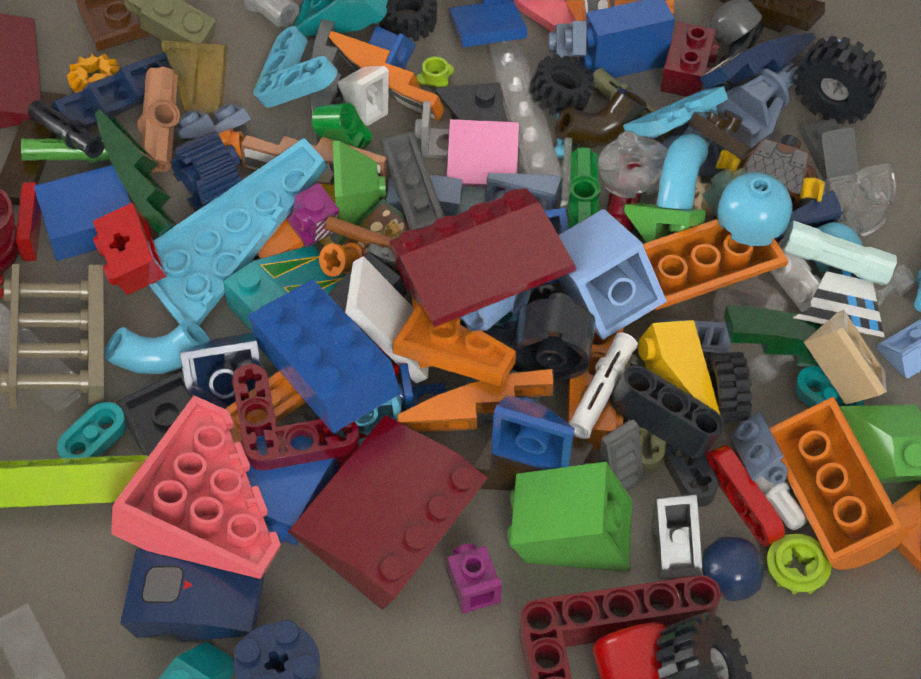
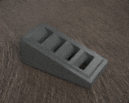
M629 420L602 437L598 463H608L626 491L640 484L643 479L639 426L634 420Z

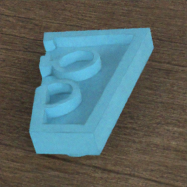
M724 86L704 89L628 122L623 127L627 138L641 136L642 141H647L673 128L689 123L694 112L716 111V105L728 100Z

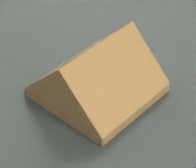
M844 309L836 313L804 341V344L845 404L873 398L887 392L884 368Z

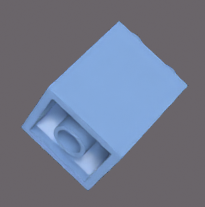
M605 209L600 210L558 235L573 260L576 271L561 276L557 280L575 304L582 306L595 316V331L602 340L667 302L642 242Z

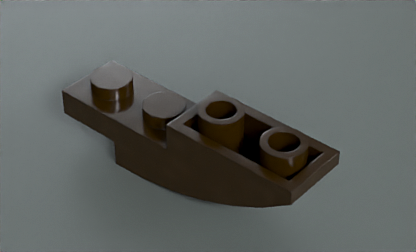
M719 0V1L722 2V3H724V2H727V1H730V0ZM748 0L762 15L760 21L763 23V26L779 33L786 25L808 32L825 14V2L818 0Z

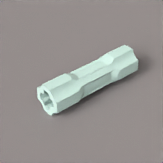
M796 221L789 223L781 242V249L785 253L827 264L880 285L888 284L897 264V257L894 254L846 241Z

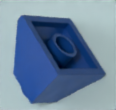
M506 395L496 405L494 410L491 454L544 470L570 467L575 428L549 408L537 404L532 399Z

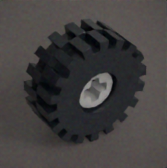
M830 36L827 41L822 38L816 44L813 43L794 73L796 75L793 78V84L797 85L795 93L796 95H803L801 103L804 106L810 104L812 106L810 112L814 115L818 112L824 114L823 120L827 121L835 118L837 124H843L847 119L849 124H855L858 119L862 121L866 119L868 114L870 115L886 87V82H884L887 78L886 71H881L884 66L881 60H873L876 54L871 49L868 52L862 50L864 44L857 41L856 45L850 44L851 38L843 37L839 42L837 36Z
M702 613L670 625L661 631L662 637H659L657 640V645L661 649L656 652V660L662 664V668L658 669L660 679H752L751 672L746 670L745 665L749 663L746 655L742 656L739 648L741 644L738 638L733 639L731 637L732 629L728 625L722 626V619L718 616L713 617L712 613Z

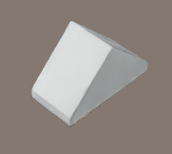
M385 66L363 67L337 82L346 103H351L356 108L358 115L366 126L388 114L389 70Z

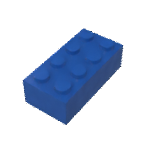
M314 279L247 315L254 336L257 339L258 347L332 433L337 432L400 394L391 360Z

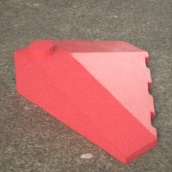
M197 396L191 398L113 504L111 534L149 552L261 579L278 553L281 543L276 531L269 533L263 517L267 515L268 510L259 487H251L246 475V472L250 470V464L241 442L234 443L229 431V429L233 428V421L228 410Z

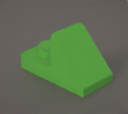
M649 203L625 204L624 212L646 243L671 235V231L680 232L691 228V226L705 223L706 210L670 209Z

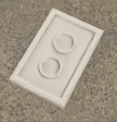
M364 256L353 262L345 313L399 367L400 364L407 363L410 378L414 382L419 383L427 379L429 367L420 368L418 361L393 354V341L413 313V307Z

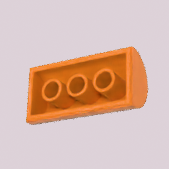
M834 396L770 427L784 455L781 461L788 469L786 478L833 568L848 570L864 566L885 556L904 540L907 533L906 528Z

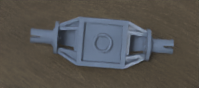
M789 62L776 73L762 68L758 73L751 76L750 80L727 91L728 100L716 105L717 112L729 110L743 119L741 124L751 130L750 148H756L763 139L771 140L780 112L789 103L788 88L793 85L797 66L790 71L788 70L793 67L794 63ZM687 123L676 128L673 135L663 141L661 146L664 158L648 168L647 175L652 183L661 178L664 160L669 147L678 137L684 134L699 135L708 146L707 158L700 166L698 175L715 176L725 170L717 169L715 166L721 151L726 149ZM660 180L656 182L657 187L660 185Z

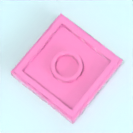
M450 119L447 177L462 179V188L486 189L488 173L517 174L519 123Z

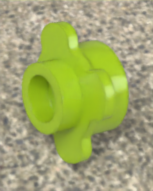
M429 57L422 63V72L417 75V81L420 85L427 84L434 88L448 87V78L454 74V67L441 57Z

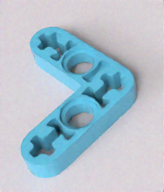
M295 26L288 27L276 38L254 88V96L267 108L320 91L329 86L337 76V68L326 56H319L299 63L307 45V38Z

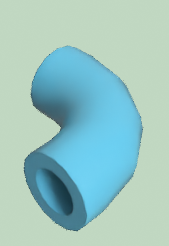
M684 134L678 137L669 147L660 178L658 207L682 210L693 209L698 171L708 155V146L699 135Z
M187 320L181 322L169 334L160 337H143L122 327L108 341L104 350V359L113 365L137 374H164L182 369L180 351L210 341V339L201 327Z

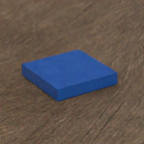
M514 1L486 5L480 3L449 8L450 20L462 47L527 38V26Z

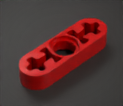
M724 444L707 452L705 456L717 476L718 486L756 541L766 547L784 538L785 529L781 518L755 481L751 480L746 468L734 451Z

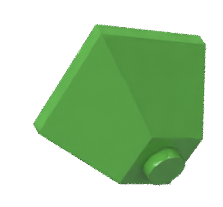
M332 141L335 202L339 209L338 219L355 224L379 202V198L386 197L385 176H378L376 161L341 141ZM339 235V242L344 236Z
M917 404L840 406L843 415L881 483L921 482V412Z

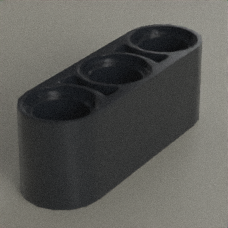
M634 365L628 367L610 396L611 405L618 413L631 421L634 420L642 428L691 457L700 458L705 456L724 431V420L718 412L642 366Z

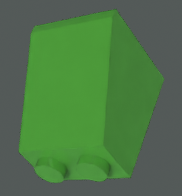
M607 462L516 474L515 490H512L510 495L513 518L512 525L508 527L507 537L510 547L518 553L525 563L630 571L633 500Z

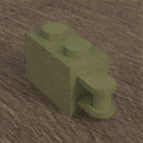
M124 0L126 9L140 17L141 29L196 61L200 59L215 36L216 19L183 0Z

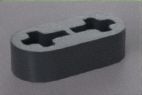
M667 444L664 455L665 466L680 494H696L698 507L707 506L715 499L719 482L706 456L700 458L689 456L687 465L682 456L675 457L678 449ZM694 477L700 486L707 485L706 492H702L699 488L692 489Z

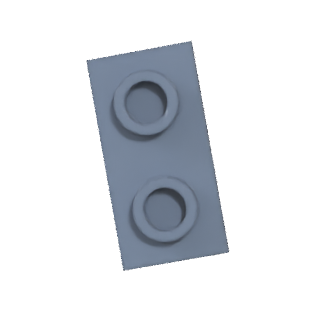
M758 411L751 418L743 421L730 434V437L751 480L755 481L762 475L771 483L781 484L785 481L788 473L786 465L781 461L784 455L762 413Z

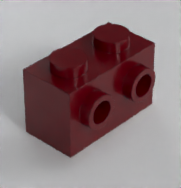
M677 21L663 71L661 92L688 97L702 91L704 85L700 77L713 69V67H708L709 63L715 64L720 44L714 43L716 29Z

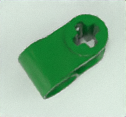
M351 103L317 106L313 111V129L320 138L325 137L341 141L344 144L364 149L365 146L371 143L373 135Z

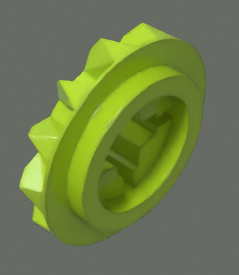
M804 534L785 535L784 538L770 546L766 557L768 575H772L776 580L778 588L783 586L791 590L793 595L798 592H808L811 595L816 589L824 587L831 574L832 565L820 542ZM792 554L799 563L806 562L807 565L803 574L797 568H789L793 560Z

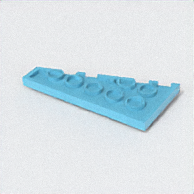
M305 138L154 240L167 277L148 285V287L178 325L185 320L191 321L198 326L202 323L225 294L223 281L253 260L294 209V197L312 187L326 170L325 160Z

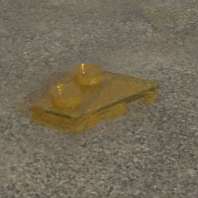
M161 41L162 50L167 54L171 68L178 76L177 85L180 89V97L185 110L195 109L196 112L203 110L207 114H214L217 109L223 106L228 47L221 44Z

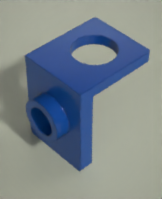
M376 26L368 44L389 50L390 54L385 63L401 69H405L416 46L405 35L401 33L396 35L379 26Z
M400 364V383L397 384L400 391L401 406H403L404 411L418 405V401L423 395L433 394L436 396L447 392L445 383L411 387L408 364Z

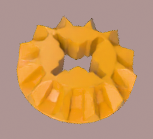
M91 53L90 58L86 59L78 57L77 64L69 65V74H67L69 86L75 93L83 91L87 84L116 74L120 67L117 60L109 59L106 53L99 57ZM96 70H100V74L95 73L92 77L90 76L89 78L88 73H94Z

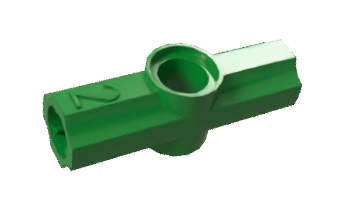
M577 148L576 151L568 153V196L566 205L568 229L599 212L601 187L598 176V154L592 152L590 148Z

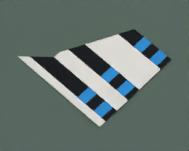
M832 266L828 267L811 300V307L793 317L825 324L836 313L844 309L859 332L884 337L873 282Z

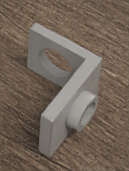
M424 101L422 119H416L415 136L417 140H421L422 156L426 158L448 159V150L439 148L437 142L442 138H449V129L431 128V101Z

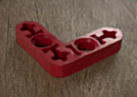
M246 364L235 371L233 387L243 446L252 468L271 470L352 454L359 445V428L355 421L338 430L344 431L345 441H339L336 432L332 433L321 419L277 427L266 371L256 364ZM254 379L257 397L249 398L246 380ZM253 410H263L268 414L267 418L261 423H251L246 420L247 414ZM324 433L325 445L320 446L319 434ZM264 435L267 454L259 455L256 436ZM299 436H307L313 440L312 446L306 450L294 449L291 443Z

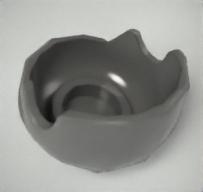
M730 0L724 2L715 11L711 19L710 28L716 29L715 39L719 43L729 45L755 27L762 19V15L748 0Z

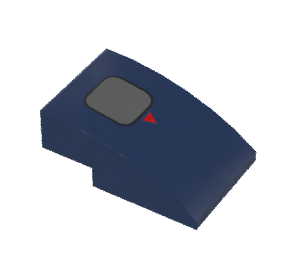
M136 549L120 624L136 638L174 635L180 642L245 637L252 630L256 629L265 573L261 579L149 552L144 549Z

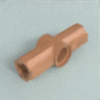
M163 66L160 68H150L146 72L143 113L137 121V126L141 133L140 145L158 163L151 171L152 173L167 172L171 168L170 160L172 159L174 126L180 119V113L176 106L178 76L173 72V69Z

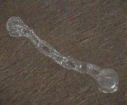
M901 264L894 269L892 278L887 285L884 284L885 288L882 290L874 288L878 306L884 303L886 296L895 292L900 297L916 284L913 279L914 274L905 264ZM763 353L747 366L750 370L749 375L755 382L760 381L762 385H766L779 375L781 371L778 367L786 361H795L794 356L780 355L774 358L773 355H764Z

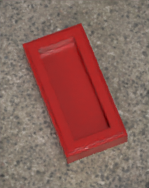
M36 182L23 183L21 189L15 240L21 258L24 261H37L42 212L34 186L37 185Z

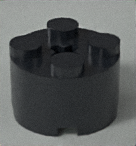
M553 293L549 296V299H540L522 305L519 310L514 342L516 365L525 372L552 369V373L555 374L554 380H569L583 375L587 371L591 359L596 322L595 316L582 306L573 303L571 297L563 293Z

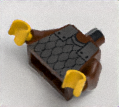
M793 135L783 136L780 143L770 139H763L756 148L749 149L743 160L727 150H722L715 166L717 169H730L731 172L744 168L747 173L761 172L772 175L781 181L790 194L792 212L799 208L801 199L805 197L810 200L816 199L817 202L822 200L825 182L818 179L815 168L808 165L810 154L800 149L801 142Z

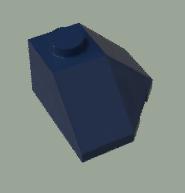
M254 333L217 338L180 351L186 391L223 409L236 402L233 387L235 371L246 364L261 366L257 339ZM254 379L246 380L248 392L256 388Z

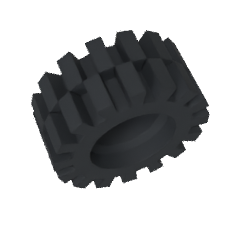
M388 0L386 5L387 13L379 22V26L396 35L401 33L407 38L412 37L414 42L419 41V35L426 38L429 36V31L433 32L437 24V0ZM410 9L415 10L417 12L413 14H402L398 11Z
M554 55L552 59L550 56H547L537 66L529 85V93L533 94L532 100L534 103L540 101L538 106L540 109L549 108L548 114L553 116L555 111L559 112L560 115L565 108L570 106L583 112L595 88L593 74H587L589 69L586 66L579 67L581 62L577 59L573 63L570 62V57L566 55L563 60L560 58V55Z
M729 352L709 355L706 365L721 417L724 422L748 420L751 416L750 411H752L750 400L753 398L750 391V386H752L751 379H749L750 370L747 367V359L744 357V353Z

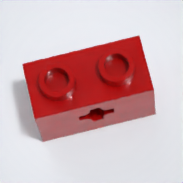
M133 202L93 221L97 236H94L93 240L101 256L106 258L107 264L103 266V270L112 286L117 284L126 295H129L167 277L147 220Z

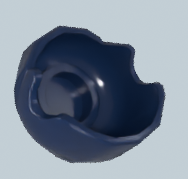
M725 536L719 537L704 549L702 554L703 576L710 577L716 581L727 600L737 601L750 598L761 588L764 578V566L757 548L751 542L741 537Z

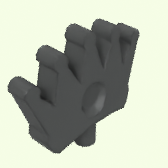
M370 243L369 247L365 249L364 257L371 253L387 267L391 265L394 269L398 270L393 252L387 247L383 248Z

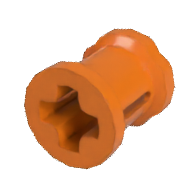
M355 242L343 246L328 244L320 252V267L326 275L331 277L340 276L343 273L348 274L352 270L353 262L363 257L365 250L360 244Z

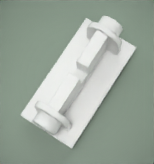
M784 252L789 260L788 265L772 270L770 273L800 311L803 312L811 307V300L821 280L817 275H812V269L803 258Z

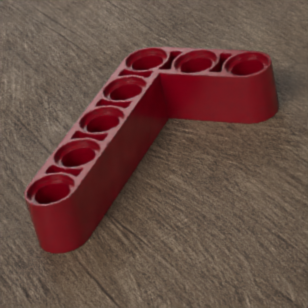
M691 576L529 601L521 611L519 638L527 678L572 679L565 647L595 643L601 637L623 628L653 622L662 623L668 627L707 612L712 613L714 617L721 598V589L718 583L710 577ZM700 597L706 600L708 604H696L691 598ZM661 603L669 610L658 611L651 604ZM621 609L629 616L617 617L611 613V610ZM574 615L584 616L588 620V622L576 623L573 620H571L570 617ZM533 621H541L548 627L545 629H535L529 624ZM550 659L556 666L543 668L537 664V661Z

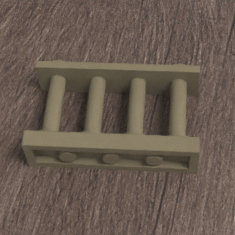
M12 264L11 279H4V301H11L9 370H1V393H8L9 409H17L19 389H80V393H88V408L104 402L103 265H88V280H81V283H20V264ZM20 298H81V302H88V309H81V313L20 312ZM19 328H81V331H88V339H80V343H19ZM19 358H80V362H88V370H80V374H18Z

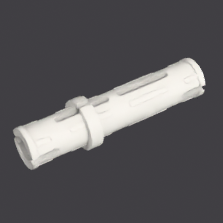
M617 333L605 357L598 360L595 366L597 372L584 393L572 419L568 422V424L575 428L574 435L583 439L590 437L591 431L603 408L606 406L612 391L625 372V367L638 345L637 341L629 334ZM614 361H616L615 364H614V366H613V368H612V370H611V372H610V374H609V376L607 377V375H608V373H609V370L611 369V367H612ZM600 392L599 395H598V397L596 398V400H595V402H594L592 408L589 410V408H590V406H591L593 400L595 399L597 393Z

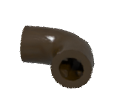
M618 88L609 104L597 113H585L571 106L565 108L556 122L555 135L558 139L576 146L593 148L609 145L626 135L623 125L640 118L647 107V103L636 94L626 89Z

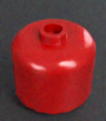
M656 622L644 623L620 629L598 639L593 645V654L600 679H660L658 669L662 668V664L656 660V652L661 649L657 645V640L659 637H662L661 631L667 628V626Z

